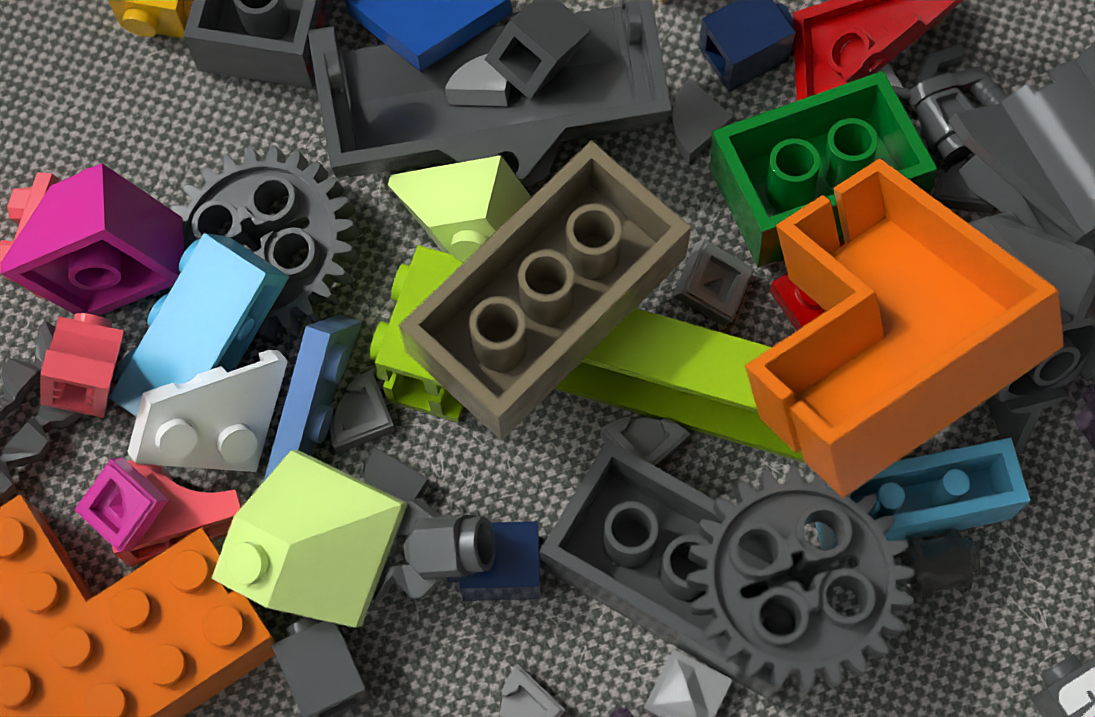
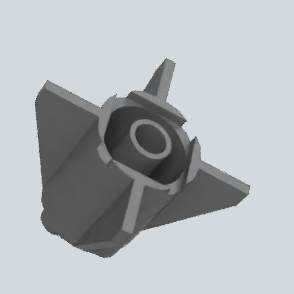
M1094 42L1076 60L1049 70L1048 73L1054 80L1053 83L1045 85L1035 92L1027 83L1012 93L1002 103L958 112L948 121L960 141L975 154L958 170L973 193L1002 212L1011 211L1015 213L1027 227L1089 248L1095 253Z
M1005 211L998 215L978 219L969 224L1059 290L1064 343L1063 348L985 400L1001 438H1012L1016 455L1022 454L1042 409L1058 404L1070 396L1063 386L1071 382L1079 374L1087 382L1095 375V253L1089 248L1027 227L1015 213Z

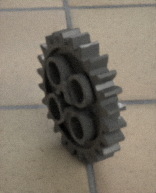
M272 145L267 152L265 161H263L261 156L251 146L246 148L244 164L240 165L228 154L223 155L224 172L216 175L211 169L204 166L201 171L206 185L199 189L193 185L185 184L183 189L192 201L188 206L172 205L170 208L182 216L184 252L194 241L201 239L204 233L215 235L222 224L233 220L232 227L225 235L226 237L232 238L290 276L258 330L260 335L269 343H275L278 326L283 325L291 334L297 336L300 334L298 318L305 314L314 322L322 321L316 306L321 300L336 306L339 304L338 297L330 289L334 282L351 284L353 281L341 266L342 262H352L360 258V254L354 247L345 242L361 235V230L352 220H347L356 212V209L347 197H341L345 189L335 177L327 179L329 173L318 161L308 166V160L300 151L295 150L286 161V157L280 149ZM289 196L288 203L283 210L269 215L270 208L276 200ZM309 220V226L302 229L306 222ZM309 248L308 257L304 263L296 268L289 269L288 266L292 256L301 249Z
M791 465L785 484L778 485L769 469L763 470L759 481L760 491L757 493L746 482L740 480L737 482L734 490L738 502L737 506L721 497H718L715 501L713 510L722 523L702 519L697 532L711 545H693L688 556L693 562L705 567L704 570L695 571L687 576L686 587L706 592L705 596L700 597L692 604L691 613L692 615L701 616L712 614L714 619L705 629L702 637L705 641L725 636L729 643L721 658L724 663L733 660L741 653L749 658L745 669V678L751 680L762 666L771 669V684L774 690H779L789 673L796 674L801 692L808 693L813 686L815 673L819 672L830 689L837 688L841 683L840 665L842 664L850 673L859 678L868 670L861 651L881 660L889 652V649L878 633L897 637L905 627L890 611L907 610L913 604L911 596L895 589L897 585L909 582L915 575L912 568L894 565V559L898 558L909 547L908 542L902 540L887 541L884 536L895 522V517L890 515L874 520L869 515L877 498L873 493L856 503L849 498L850 494L842 498L834 490L827 488V483L817 473L811 484H804L797 465ZM815 522L826 524L834 531L837 537V547L831 550L815 548L807 541L804 535V526ZM746 541L760 542L770 550L773 564L765 569L750 568L741 561L737 547ZM848 557L856 559L858 564L853 569H837L818 574L814 577L806 592H803L798 582H789L750 599H745L740 594V590L745 587H760L781 582L785 579L792 565H796L800 574H809ZM837 586L850 589L859 600V614L850 617L838 615L827 602V590ZM772 605L784 607L794 619V633L781 637L770 634L760 622V610Z

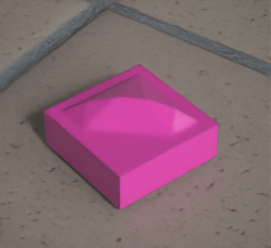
M123 457L111 458L94 481V485L89 488L74 510L117 551L123 553L134 549L169 499Z

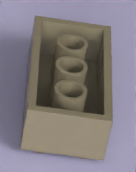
M590 141L399 324L405 350L502 441L686 258L691 226L594 142Z

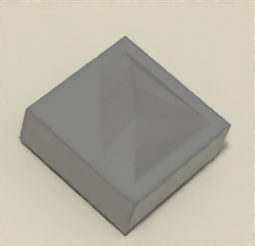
M705 239L694 244L672 297L720 325L732 323L755 269Z
M673 649L643 711L653 717H715L732 679Z

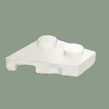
M267 350L259 353V362L230 372H226L220 366L197 374L189 382L183 384L170 383L144 392L127 451L135 464L256 472L288 360L279 350Z

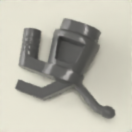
M960 44L928 54L922 63L914 88L892 86L898 98L908 100L913 110L917 112L928 148L938 152L944 163L955 162L966 158L968 154L972 153L960 141L948 121L955 113L976 109L974 104L964 94L971 92L983 106L1002 103L1008 98L1005 92L998 87L980 66L954 74L946 73L935 77L937 70L962 62L966 53Z

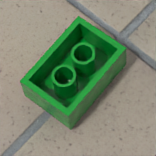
M884 71L712 131L710 171L758 268L784 259L776 225L822 195L831 201L838 237H844L833 188L879 158L929 195L931 194L937 167Z

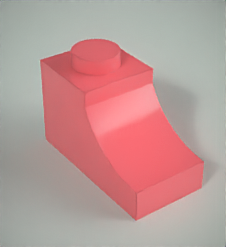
M77 313L73 319L59 316L50 348L46 350L40 374V405L104 418L124 331L112 328L111 321L93 314Z
M133 460L127 461L169 500L132 551L120 553L112 546L113 552L128 566H133L155 558L201 527L213 541L226 537L234 516L245 502L236 489L217 493L193 491L174 483L173 476L164 466L135 464Z

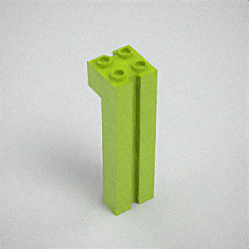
M417 245L411 264L402 263L397 270L391 291V299L397 301L390 322L381 321L376 328L371 343L370 358L376 360L377 378L385 380L383 389L387 402L458 423L464 406L406 352L399 324L464 262L459 261L452 254ZM635 308L554 388L647 417L671 420L681 427L805 463L802 451L800 450L795 453L759 417L745 365L772 348L770 346Z

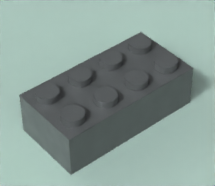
M606 440L540 549V567L769 700L776 692V690L772 689L771 669L762 666L759 672L751 680L745 678V669L749 658L742 653L733 660L724 663L721 658L729 643L725 636L705 641L702 637L705 629L714 620L712 614L692 615L690 610L692 604L700 597L705 596L706 592L686 587L688 574L705 569L704 566L690 560L688 556L693 545H711L697 530L702 519L722 523L713 510L716 500L615 443ZM746 541L737 547L741 561L750 568L765 569L773 564L770 550L760 542ZM792 565L785 579L781 582L760 587H745L740 590V594L743 598L750 599L789 582H798L803 592H806L815 576L837 569L830 565L816 572L800 574L796 565ZM831 587L830 589L827 590V593H826L827 598H828V596H829L831 590L833 589V587ZM772 605L760 610V622L770 634L781 637L794 633V619L784 607Z

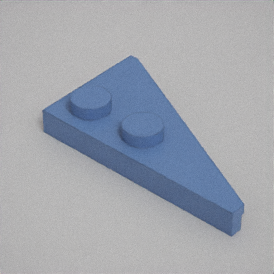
M339 314L305 327L264 481L291 450H299L311 456L315 444H321L324 441L333 417V408L330 406L339 382L346 370L362 321Z

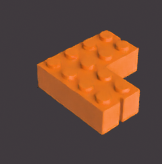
M880 158L833 188L846 243L843 246H840L831 201L824 195L776 225L789 279L826 312L745 365L760 419L795 453L801 450L804 462L842 498L1064 347L1059 290Z
M21 494L0 507V717H183L273 657L275 652L272 644L279 641L251 599L211 579L221 551L202 527L101 593L93 596L49 522L38 508Z

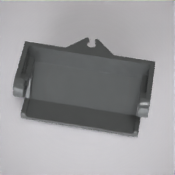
M619 0V4L611 5V7L574 13L592 30L569 63L531 99L527 98L512 85L507 106L448 105L445 92L449 79L460 67L490 52L507 24L488 28L421 72L386 44L342 51L338 47L334 26L308 30L330 166L335 177L349 176L350 178L439 162L443 166L501 155L524 188L528 190L530 186L546 180L555 156L560 150V144L563 141L652 127L653 124L666 122L672 108L652 0Z

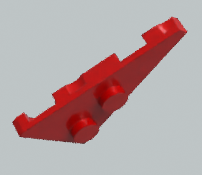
M829 0L792 12L796 28L794 56L797 101L877 73L964 0Z

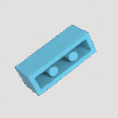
M204 233L201 239L194 241L184 252L179 263V271L181 273L169 294L162 296L151 309L147 319V324L150 327L138 348L131 350L121 361L116 372V378L119 381L109 398L137 417L144 392L170 383L183 384L189 382L197 374L220 366L226 372L235 370L290 276L232 238Z
M1012 438L896 461L851 492L849 497L858 503L864 497L873 493L877 498L869 515L874 520L890 515L895 517V522L884 535L887 541H909L1010 520L1030 502ZM815 522L822 550H831L837 547V537L834 531L826 524Z

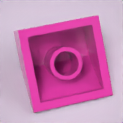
M101 163L94 167L86 168L78 174L49 187L1 261V274L74 315L77 313H87L100 316L175 284L181 273L179 271V263L184 254L182 216Z

